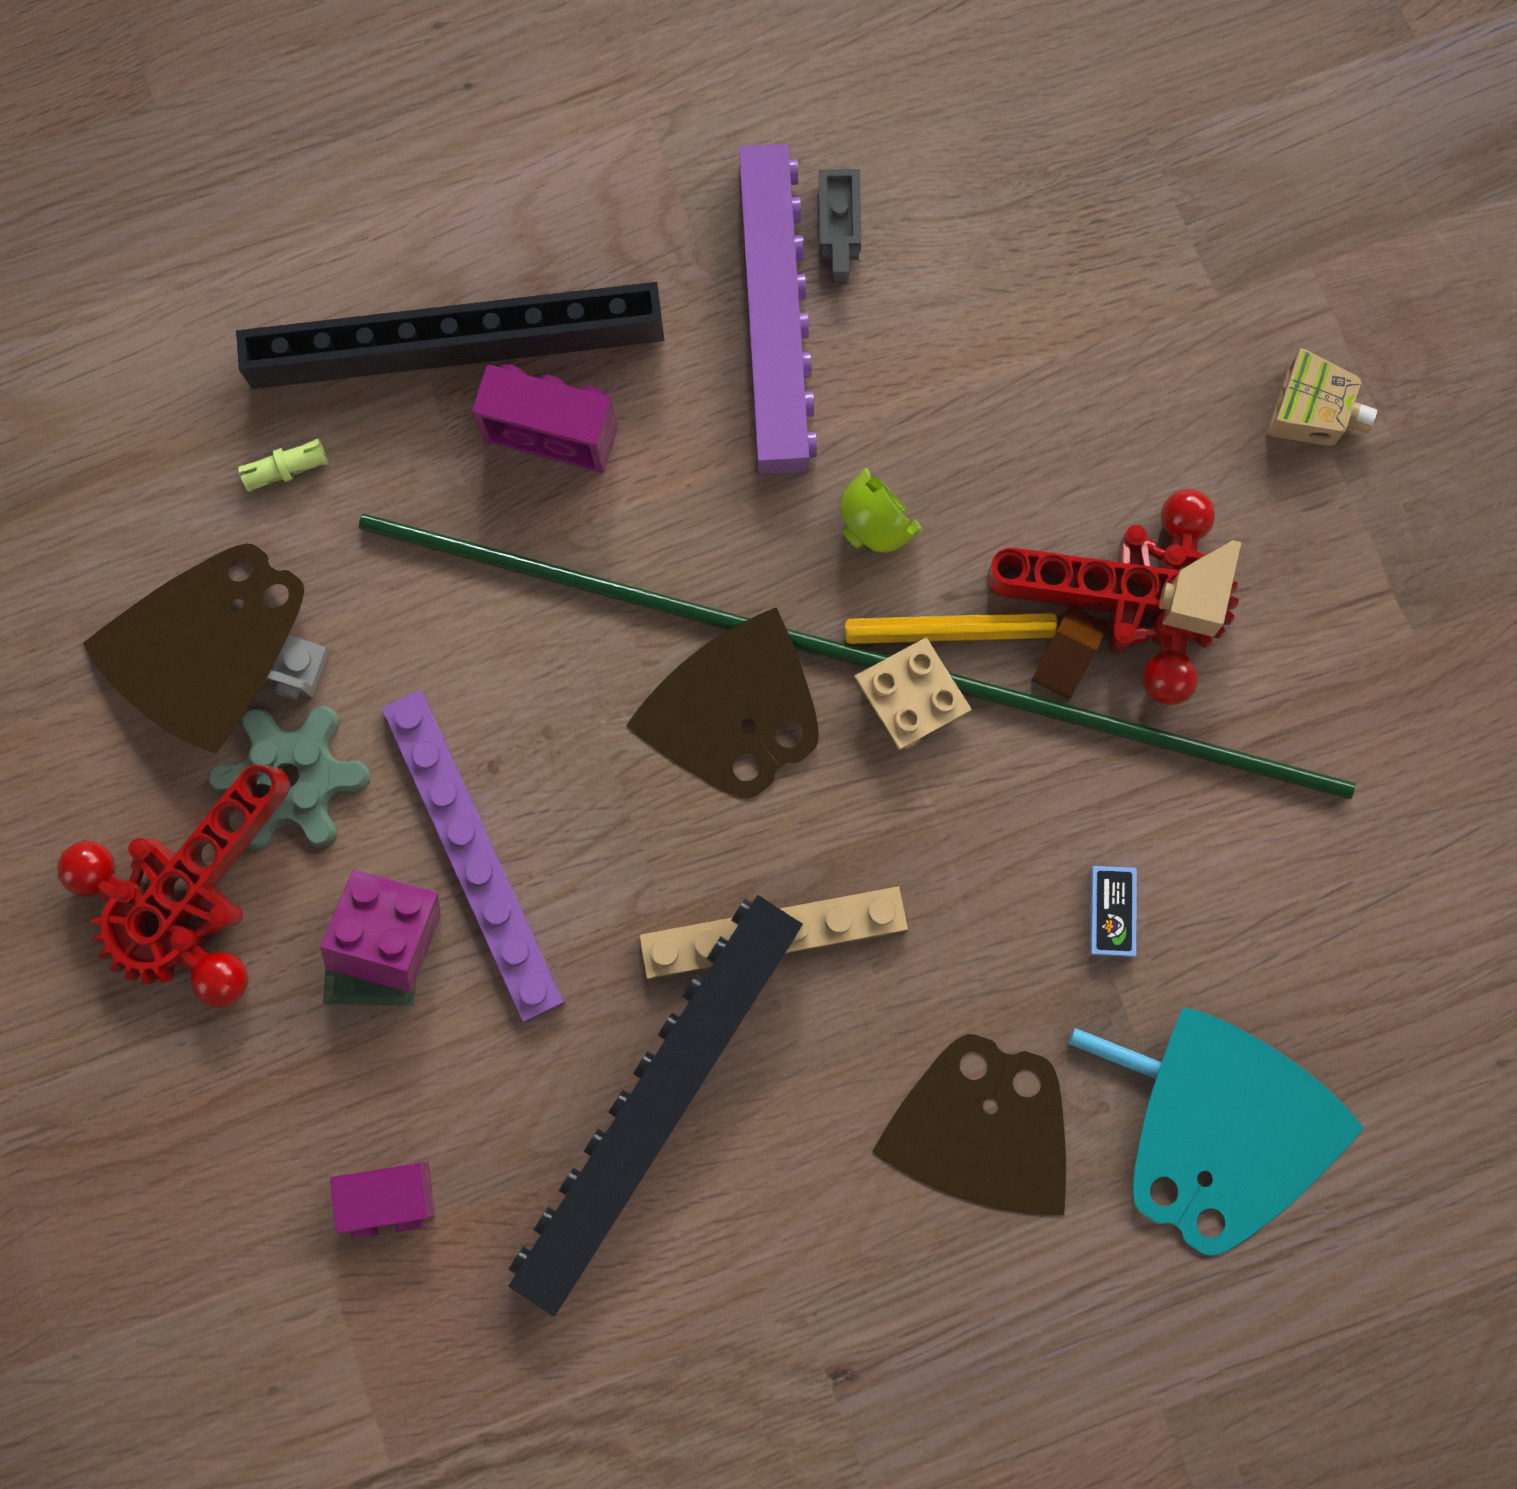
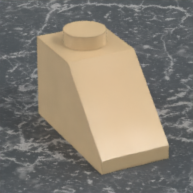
M1230 541L1180 570L1172 584L1165 583L1159 602V608L1165 610L1162 624L1212 637L1216 635L1224 624L1241 542Z

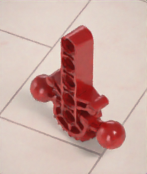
M1193 488L1179 490L1170 495L1163 503L1161 509L1162 526L1172 538V545L1166 550L1155 546L1156 542L1147 538V532L1144 527L1132 525L1126 530L1120 542L1118 562L1020 548H1004L994 555L987 575V582L990 589L996 595L1111 612L1110 638L1108 643L1113 652L1123 653L1127 651L1130 645L1143 643L1147 638H1152L1156 644L1161 645L1160 654L1149 660L1143 672L1145 691L1154 701L1165 706L1178 705L1187 701L1195 693L1198 675L1196 666L1186 656L1187 642L1195 640L1202 648H1207L1212 643V636L1162 624L1165 610L1159 608V602L1165 583L1172 584L1180 570L1206 556L1197 552L1198 540L1205 537L1211 531L1215 521L1213 503L1205 493ZM1150 555L1160 560L1158 567H1151ZM1002 566L1013 567L1018 572L1019 577L1006 579L999 574L998 568ZM1053 572L1059 576L1061 583L1049 585L1042 580L1041 574ZM1083 579H1098L1103 585V590L1092 591L1088 589ZM1233 581L1230 594L1236 591L1238 582ZM1131 583L1140 585L1145 590L1146 596H1133L1129 593L1127 585ZM1230 595L1224 624L1214 638L1220 639L1226 632L1224 625H1230L1233 622L1235 616L1230 610L1238 606V598ZM1142 616L1157 618L1153 627L1143 628V626H1139Z
M256 764L244 769L176 854L165 847L158 839H133L128 847L129 854L133 858L130 866L133 871L129 881H122L115 875V860L106 847L95 841L83 840L72 844L62 852L57 862V874L64 888L78 896L89 897L96 894L107 903L102 912V917H94L89 922L92 925L101 926V934H96L91 940L94 943L104 942L106 946L101 950L98 957H101V959L114 957L110 970L121 972L125 969V979L129 981H134L141 977L143 984H153L157 978L164 983L173 980L174 965L179 963L191 973L192 991L198 1000L210 1007L224 1008L231 1006L244 995L248 986V972L241 959L229 952L216 951L208 953L201 946L205 942L206 934L212 935L224 927L238 925L243 919L242 909L234 904L216 885L286 799L290 789V782L284 771L277 767ZM263 774H267L271 780V789L267 795L261 797L256 788L257 781ZM238 808L243 815V824L235 832L230 827L229 817ZM208 843L215 850V859L209 866L202 859V850ZM144 872L152 883L150 887L141 881ZM179 878H182L187 885V894L182 900H179L174 892V885ZM151 913H154L159 920V928L154 935L149 932L146 925ZM193 914L203 919V924L198 927L185 923Z

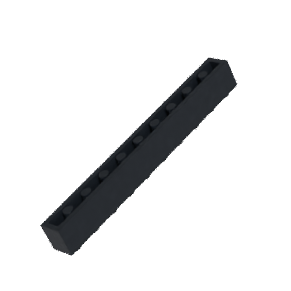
M657 282L236 330L239 371L252 389L665 341Z
M759 895L756 896L753 903L746 898L743 900L731 919L738 926L730 939L726 940L720 936L706 958L714 963L704 979L696 974L682 997L689 1001L688 1005L680 1017L671 1013L658 1033V1036L665 1041L656 1055L647 1051L633 1073L640 1078L631 1094L625 1090L621 1091L608 1112L615 1117L614 1121L606 1133L599 1128L597 1129L583 1151L590 1156L581 1172L574 1167L572 1168L558 1190L565 1195V1198L556 1211L548 1206L533 1229L540 1234L531 1250L523 1246L508 1269L515 1274L508 1287L553 1317L561 1308L803 926V923Z

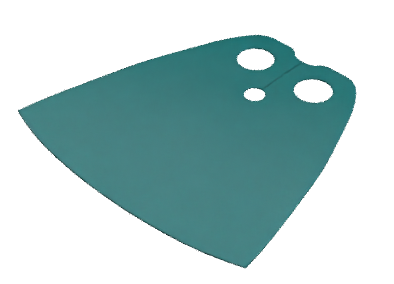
M1183 1007L1167 1045L1148 1102L1134 1169V1202L1137 1209L1154 1222L1159 1224L1172 1223L1178 1227L1183 1233L1185 1242L1199 1252L1211 1256L1221 1254L1246 1240L1290 1206L1332 1165L1364 1128L1350 1110L1329 1089L1284 1054L1224 1020ZM1202 1171H1208L1212 1175V1184L1208 1187H1202L1198 1184L1197 1177ZM1160 1177L1172 1179L1178 1187V1196L1171 1205H1157L1150 1196L1152 1183ZM1208 1208L1218 1210L1225 1219L1223 1232L1214 1238L1203 1236L1197 1228L1199 1214Z

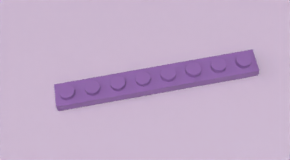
M418 690L382 707L383 713L522 1021L527 1022L565 1004L422 690Z

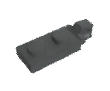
M860 169L819 170V244L822 260H832V283H849V260H859V251H861Z

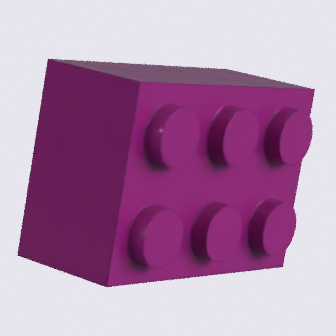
M507 364L501 365L500 368L491 365L486 366L472 409V414L484 442L600 473L605 472L618 430L612 398L607 396L601 389L592 386H584L582 389L567 386L563 380L550 375H543L541 378L525 375V372L520 368Z

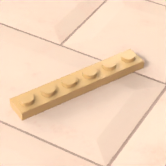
M899 886L780 908L803 923V926L785 954L908 930ZM732 918L641 934L640 941L647 979L711 968L714 963L706 958L720 936L729 940L738 925L731 921Z

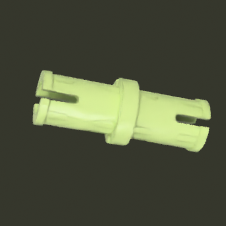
M318 438L283 451L282 448L274 450L272 456L244 466H238V471L240 474H243L240 477L246 490L251 492L254 489L280 480H284L285 483L294 480V475L322 465L325 466L329 463L327 457L324 456L326 453Z

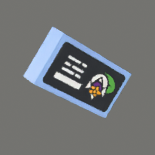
M1092 866L1090 868L1089 955L1135 957L1137 868Z

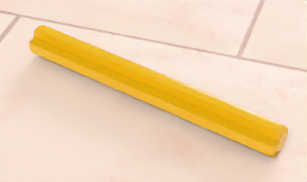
M1054 613L847 619L845 622V640L848 644L918 642L926 637L929 642L1044 639L1054 637L1058 629V623Z

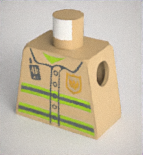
M1300 348L1288 366L1266 435L1331 446L1337 443L1347 427L1368 433L1376 418L1377 409L1355 402L1361 385V379L1358 376L1306 349Z

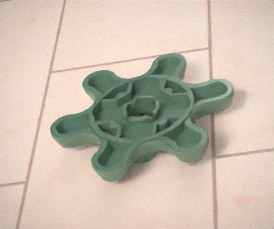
M319 706L313 709L308 714L304 725L298 730L291 732L280 729L275 723L273 715L264 708H254L245 714L242 720V727L251 741L249 756L239 764L223 763L214 767L208 778L211 789L215 793L223 795L244 769L255 764L277 767L279 769L292 765L297 768L299 773L298 781L294 786L290 787L286 799L246 848L261 850L267 847L275 831L281 826L288 824L299 827L304 833L306 841L312 847L324 849L334 843L337 838V828L328 814L329 801L340 792L355 793L362 791L369 784L371 775L368 767L361 761H338L330 754L329 741L339 726V717L331 708ZM263 774L257 781L256 788L261 797L267 795L271 789V780L267 774Z

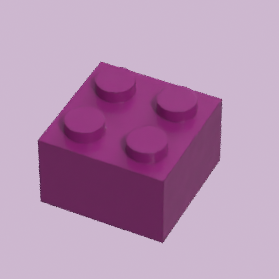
M352 869L320 945L325 968L411 993L441 916L438 892Z

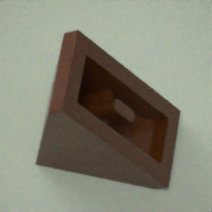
M1069 605L1031 681L1070 700L1094 657L1108 624Z

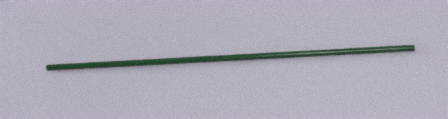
M363 513L359 520L360 530L729 630L750 619ZM786 628L794 647L800 650L870 668L890 657ZM949 672L961 693L1347 799H1351L1355 791L1354 782Z

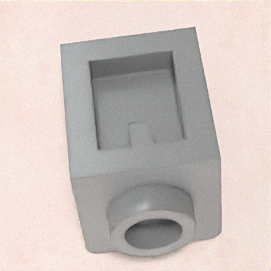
M288 635L273 670L270 671L266 678L273 685L272 692L293 700H297L299 694L313 698L330 650L326 646Z

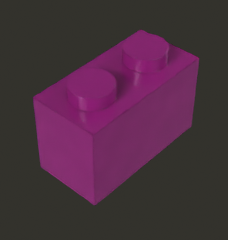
M429 1162L330 1177L336 1233L350 1231L351 1240L377 1236V1226L395 1224L396 1232L424 1228L423 1219L435 1216Z

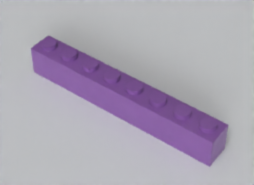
M788 143L739 146L758 475L809 472V457H817L816 432H808L807 417H814L813 392H805L804 378H811L810 352H802L801 340L809 338L808 313H800L799 300L806 299L805 274H797L796 261H804L802 235H794V223H801L800 197L792 198L791 185H798L797 159L789 160Z

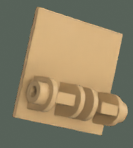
M927 637L854 676L899 750L912 748L921 741L922 737L972 710Z

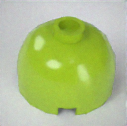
M864 468L844 489L839 502V510L846 526L841 532L857 549L864 544L874 552H892L900 549L922 531L916 519L910 522L903 514L907 508L876 475L871 479L869 469Z

